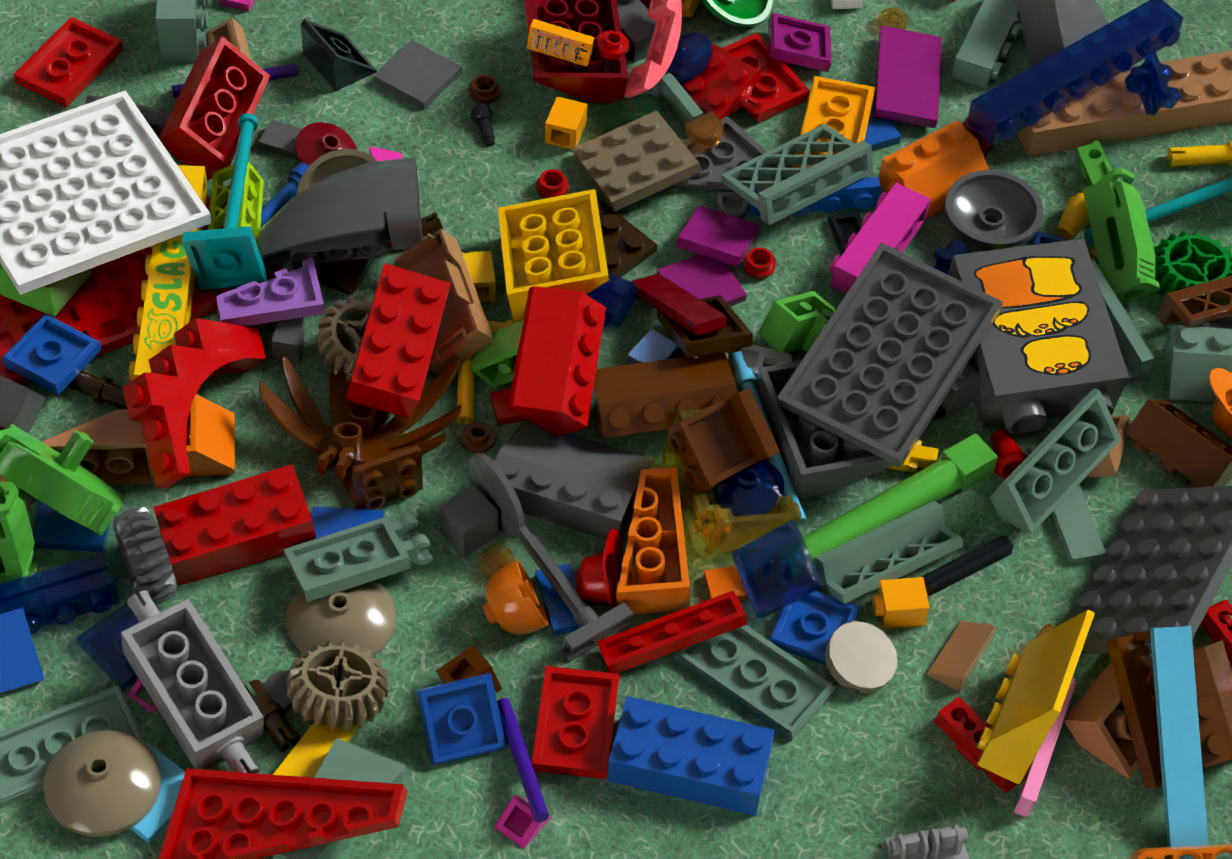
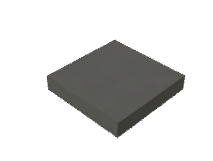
M411 40L374 75V83L425 110L462 74V66Z

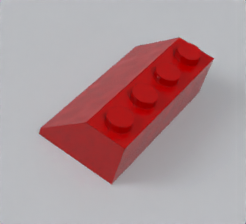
M538 286L529 288L508 403L509 409L556 437H561L587 427L605 319V306L580 291Z

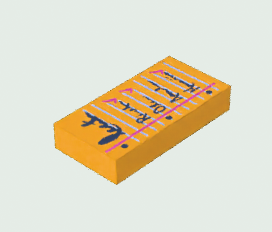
M533 19L530 25L527 49L587 67L591 57L594 37Z

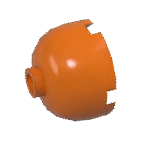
M516 560L509 563L492 575L485 589L487 603L482 605L490 624L498 622L505 632L512 635H527L549 625L543 604L539 609L537 608L539 601L534 592L536 588L520 561L517 562Z

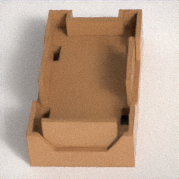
M442 229L435 232L436 238L427 234L422 238V241L415 243L393 260V266L451 283L434 345L435 348L433 349L428 370L437 375H440L456 357H461V365L494 340L458 241Z

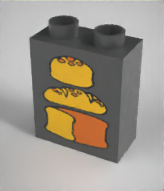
M1084 238L953 256L948 271L949 276L1003 301L1001 311L968 361L982 377L974 403L983 428L1005 425L1007 432L1012 435H1025L1035 432L1047 423V419L1066 417L1094 388L1100 390L1110 415L1113 414L1129 379V375Z

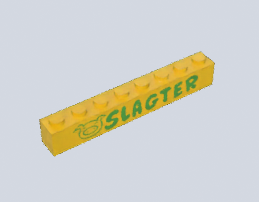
M177 165L205 205L208 190L205 166ZM202 227L192 231H202ZM183 234L149 246L152 249V254H146L145 272L149 275L148 280H143L141 285V298L145 302L144 307H138L137 324L141 329L140 334H134L133 352L137 356L136 361H130V382L144 372L151 373L149 359L169 345H176L174 333L190 322L195 276L182 244Z

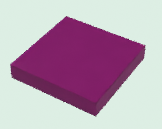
M771 13L768 20L769 59L829 72L832 64L830 27Z
M699 205L678 236L676 246L738 267L757 238L760 225Z
M699 254L657 269V273L699 299L721 295L729 306L746 301V292L724 262Z

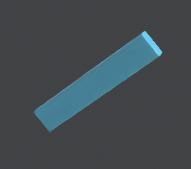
M1191 626L1150 628L1167 847L1209 845ZM1186 854L1181 856L1179 859L1194 858L1191 855Z

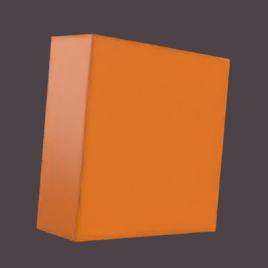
M740 565L704 571V579L710 599L734 590L740 602L748 600V592Z

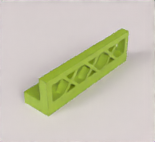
M248 161L237 227L251 226L256 241L261 228L264 180ZM234 164L213 173L209 211L211 224H208V230L220 229L224 224L227 205L224 209L221 207L228 200L231 181L226 187L223 186V182L232 178Z

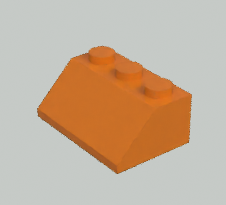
M956 120L882 158L879 182L887 192L897 182L930 198L927 218L945 209L946 195L955 181L966 174L989 169L978 140Z

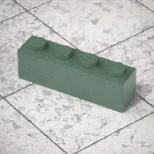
M983 0L956 56L952 73L953 79L984 89L988 88L991 79L998 80L1003 65L1000 60H1007L1012 47V43L1009 41L1010 39L1016 41L1021 28L1017 0Z

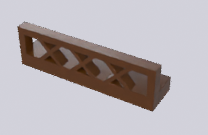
M1232 275L1167 293L1156 317L1164 326L1182 321L1188 328L1231 316Z
M1150 630L1131 633L1106 641L1145 789L1162 785L1153 661L1144 644V639L1151 638Z

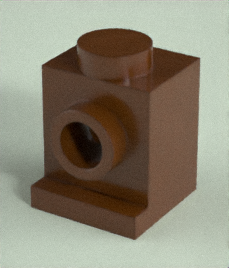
M473 645L436 670L442 684L490 673L495 692L497 693L502 690L492 666Z

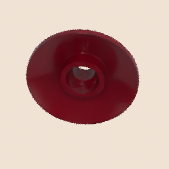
M316 122L305 126L295 140L296 156L300 163H305L308 166L320 156L339 149L357 150L353 139L348 133L336 125L325 122Z

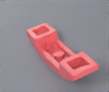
M651 0L647 16L654 20L656 24L644 64L632 68L624 96L631 98L648 91L660 81L668 70L680 38L682 22L681 0Z

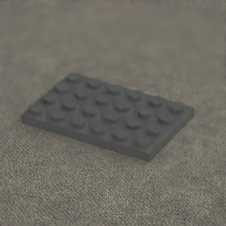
M880 243L778 395L777 405L901 468L1002 309L1003 301L886 244Z
M1232 486L1148 489L1140 491L1108 547L1106 555L1103 556L1069 617L1071 619L1086 610L1095 613L1081 653L1110 654L1106 641L1127 634L1150 630V628L1191 626L1193 639L1232 564ZM1151 638L1144 639L1148 654H1152Z

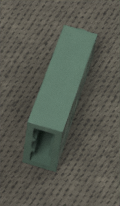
M336 738L314 778L404 784L405 786L406 766ZM353 838L273 855V859H333Z

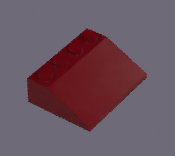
M523 0L528 36L530 25L533 19L594 37L591 57L587 67L529 49L533 81L590 103L623 104L628 82L625 54L618 60H608L600 55L597 48V39L601 33L605 31L621 33L617 0Z

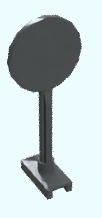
M484 453L472 455L467 462L472 487L475 485L498 510V528L509 538L519 537L528 554L574 615L573 620L579 629L564 637L560 651L566 660L571 662L598 646L596 641L618 634L628 628L629 625L625 620L632 617L633 612L625 602L599 617L591 606H587L537 537L527 529L521 503L504 472Z

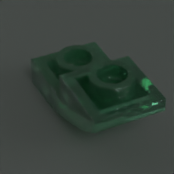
M641 94L613 102L592 113L590 116L601 133L605 134L654 111H658L660 115H663L664 111L651 94Z

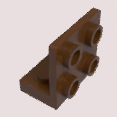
M415 445L354 466L351 471L346 472L345 477L341 481L355 509L376 510L382 507L385 502L399 497L407 499L414 496L419 490H422V451L420 447Z

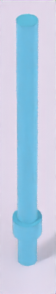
M741 350L735 353H728L735 372L733 377L737 389L740 391L748 388L751 389L776 442L755 388L757 381L753 370L747 367ZM780 452L768 458L792 523L794 526H800L807 520Z

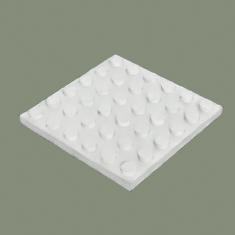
M126 90L0 134V263L20 295L179 236L184 232L211 224L210 212Z

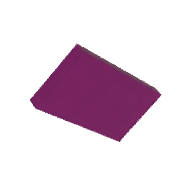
M881 25L878 40L873 117L936 128L939 107L941 37Z

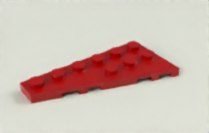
M186 768L158 859H259L397 828L400 824L408 791L404 784Z

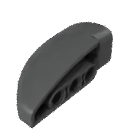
M416 159L384 160L345 169L321 179L288 201L270 219L256 238V244L265 269L282 267L284 261L291 262L292 266L302 265V261L312 257L314 264L377 258L387 253V242L391 241L393 249L410 248L415 243L422 241Z

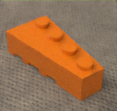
M677 467L641 469L633 507L632 522L628 532L626 552L622 562L620 582H618L616 592L617 606L625 602L633 612V615L677 612L690 607V583Z

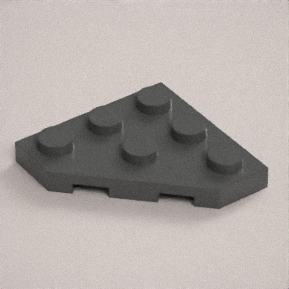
M726 116L683 142L699 162L701 173L673 186L678 188L734 192L722 183L721 174L767 151ZM768 164L762 168H778L779 164ZM742 177L738 181H752L753 177ZM759 178L758 181H775V178Z

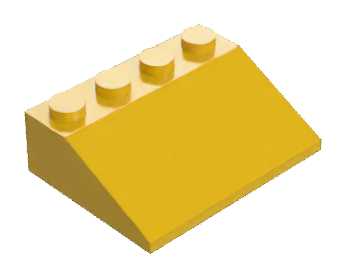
M595 189L498 208L506 291L514 323L524 318L528 290L532 286L580 291L588 294L609 281Z
M1086 610L1026 643L1020 656L1013 653L1005 670V674L1010 675V679L1004 677L995 697L1000 699L1001 703H994L986 720V723L992 725L991 729L985 727L976 747L982 750L978 766L1018 785L1021 783L1060 714L1091 626L1094 612Z

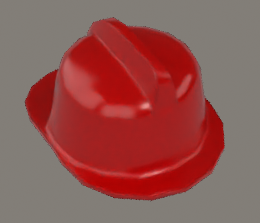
M611 529L608 533L603 551L585 557L582 560L575 577L576 592L584 602L610 604L612 609L617 606L616 592L623 562L622 541L617 529Z

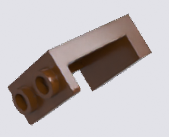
M750 388L734 393L666 428L669 433L670 446L676 454H679L685 467V477L689 484L695 488L696 492L710 489L716 486V483L780 453Z

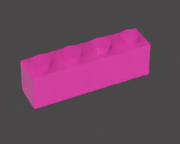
M897 182L888 193L883 192L877 202L874 213H867L859 233H853L850 236L845 252L842 255L837 254L833 259L829 272L833 273L830 287L846 295L880 243L903 253L925 223L931 199Z

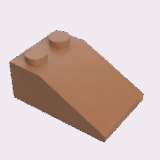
M127 409L115 410L42 441L47 446L61 453L75 430L81 433L84 432L94 442L79 464L81 467L90 471L108 485L155 483L141 421L130 420Z

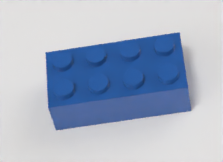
M627 696L609 758L607 781L756 816L772 751L775 730Z

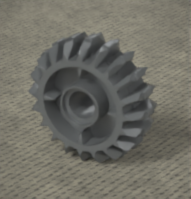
M145 507L129 509L122 512L123 514L115 516L113 520L117 546L139 600L142 599L139 592L148 591L150 598L157 605L174 597L176 594L177 585L173 568L152 514Z

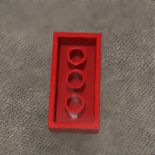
M221 36L199 52L159 136V140L169 152L187 166H205L206 179L210 180L213 178L214 172L231 165L236 154L240 133L238 119L242 114H254L270 75Z
M384 263L375 289L345 400L405 418H413L420 402L451 283Z
M293 464L153 507L177 586L224 574L284 555V549L316 539L313 521Z

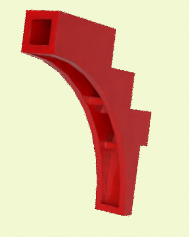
M195 318L174 333L176 345H169L149 359L151 373L144 372L122 387L129 419L141 421L157 488H169L190 474L186 449L187 421L192 401L200 385L211 376L223 373L241 374L247 372L266 359L259 328Z

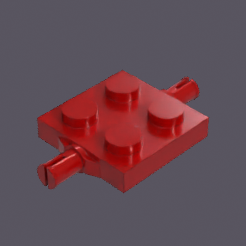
M713 43L695 63L684 55L679 56L680 60H676V67L687 72L680 85L701 111L716 121H720L726 116L730 117L733 112L742 106L753 114L759 113L757 109L761 110L762 102L750 96L752 89L762 78L760 71Z

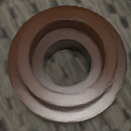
M480 74L475 76L469 84V96L476 102L490 103L499 97L500 86L493 76Z
M471 423L461 432L463 447L472 453H485L495 445V431L486 423ZM475 434H482V435H484V436H483V437H480V438H476V437H474L473 435H475Z

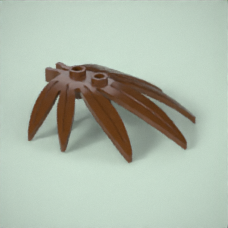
M283 357L284 377L291 400L301 419L262 382H259V393L267 409L280 427L297 443L320 455L318 458V473L325 474L327 469L333 468L337 463L336 478L343 480L346 475V469L352 465L357 466L415 445L420 447L423 456L445 441L446 432L434 438L431 437L447 427L461 414L462 404L424 426L403 435L401 434L422 419L441 398L460 367L461 357H456L422 391L420 402L412 419L395 415L386 425L385 423L392 413L358 403L352 405L351 401L345 400L350 380L346 381V373L343 371L334 375V364L331 365L329 382V412L332 426L326 424L316 403L286 357Z

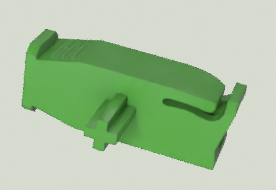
M1123 168L1111 170L1094 185L1083 188L1099 267L1120 303H1129L1159 291L1160 286L1159 282L1155 280L1154 250L1157 244L1151 239L1141 196L1135 187L1131 185L1135 180V175ZM1119 177H1123L1122 181L1116 182Z
M13 424L8 429L0 430V474L18 488L67 518L95 531L98 535H103L126 498V495L121 492L119 493L99 477L79 465L94 442L89 438L88 434L75 430L61 453Z
M0 481V568L4 566L5 572H0V586L23 591L30 587L38 568L35 559L32 558L35 541L25 506L30 494L22 491L12 482Z

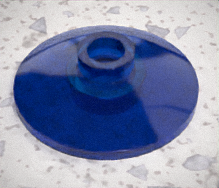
M696 32L681 35L674 58L665 74H672L680 85L697 77L706 68L711 59L712 44L705 35Z
M761 460L716 483V486L713 488L714 496L719 506L733 516L740 518L760 517L774 510L781 502L784 495L783 476L773 464Z

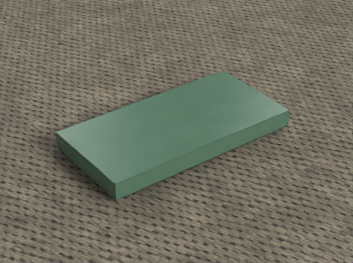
M747 625L676 651L673 657L678 663L790 741H793L836 692L835 685Z
M119 684L0 731L1 808L44 791V776L52 758L63 746L79 736L96 731L111 730L130 734L146 743Z

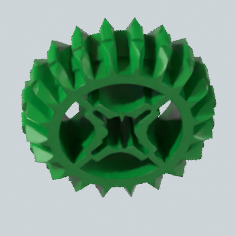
M1184 230L1178 236L1171 233L1167 240H1161L1154 251L1155 280L1159 282L1160 286L1157 294L1169 293L1206 283L1212 277H1217L1214 279L1217 280L1232 275L1231 247H1222L1221 239L1214 241L1210 239L1209 233L1205 237L1200 236L1196 230L1192 235H1188Z

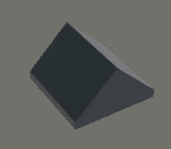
M305 19L302 21L303 54L335 91L377 72L344 33Z

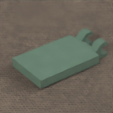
M414 514L404 515L399 520L389 522L386 516L284 549L286 562L306 602L411 569L410 562L426 565L433 561L428 549L420 551L430 546L426 535L419 534L417 529L408 531L410 528L419 526Z

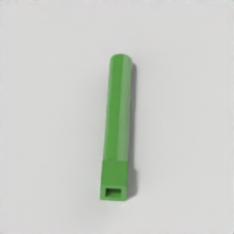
M977 433L944 450L941 460L773 553L771 570L774 576L781 582L785 580L789 585L794 584L817 571L816 556L932 501L938 502L957 490L963 493L993 476L998 456Z

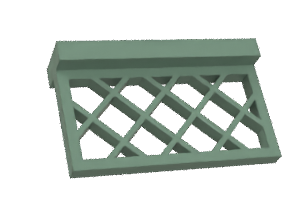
M823 124L721 174V179L724 185L759 209L761 220L767 225H771L872 174V146L864 140L855 144L828 125ZM823 137L830 140V142H814ZM792 152H805L804 155H788ZM811 152H828L827 155H810ZM768 164H779L778 168H762ZM785 165H801V168L784 167ZM742 177H753L752 181H738ZM759 178H775V181L758 180Z

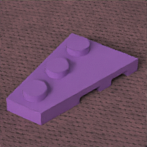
M313 257L302 261V267L290 272L285 268L275 272L274 278L262 283L252 281L216 296L220 322L242 326L325 314Z

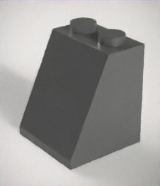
M1017 0L1029 64L1033 67L1067 52L1108 24L1107 19L1095 0Z

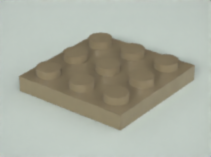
M658 111L644 115L639 119L572 148V153L577 163L614 212L701 173L699 162Z

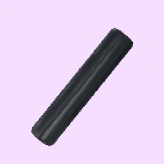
M1005 535L999 536L921 576L924 578L927 595H933L1011 555L1014 548L1012 542Z

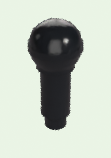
M478 103L471 109V118L479 126L483 142H485L486 146L495 145V135L491 125L492 109L488 104Z

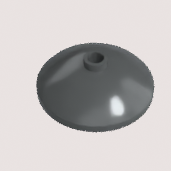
M983 170L966 174L952 184L946 195L945 214L951 227L966 240L988 248H1010L1028 241L1036 234L1043 218V205L1037 192L1021 178L1006 172Z

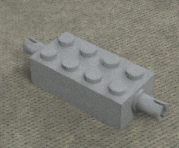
M148 591L139 592L141 600L134 594L127 601V605L132 609L140 623L121 632L123 653L194 769H202L224 758L232 772L259 773L258 766L255 765L244 746L263 736L264 716L189 598L159 612Z

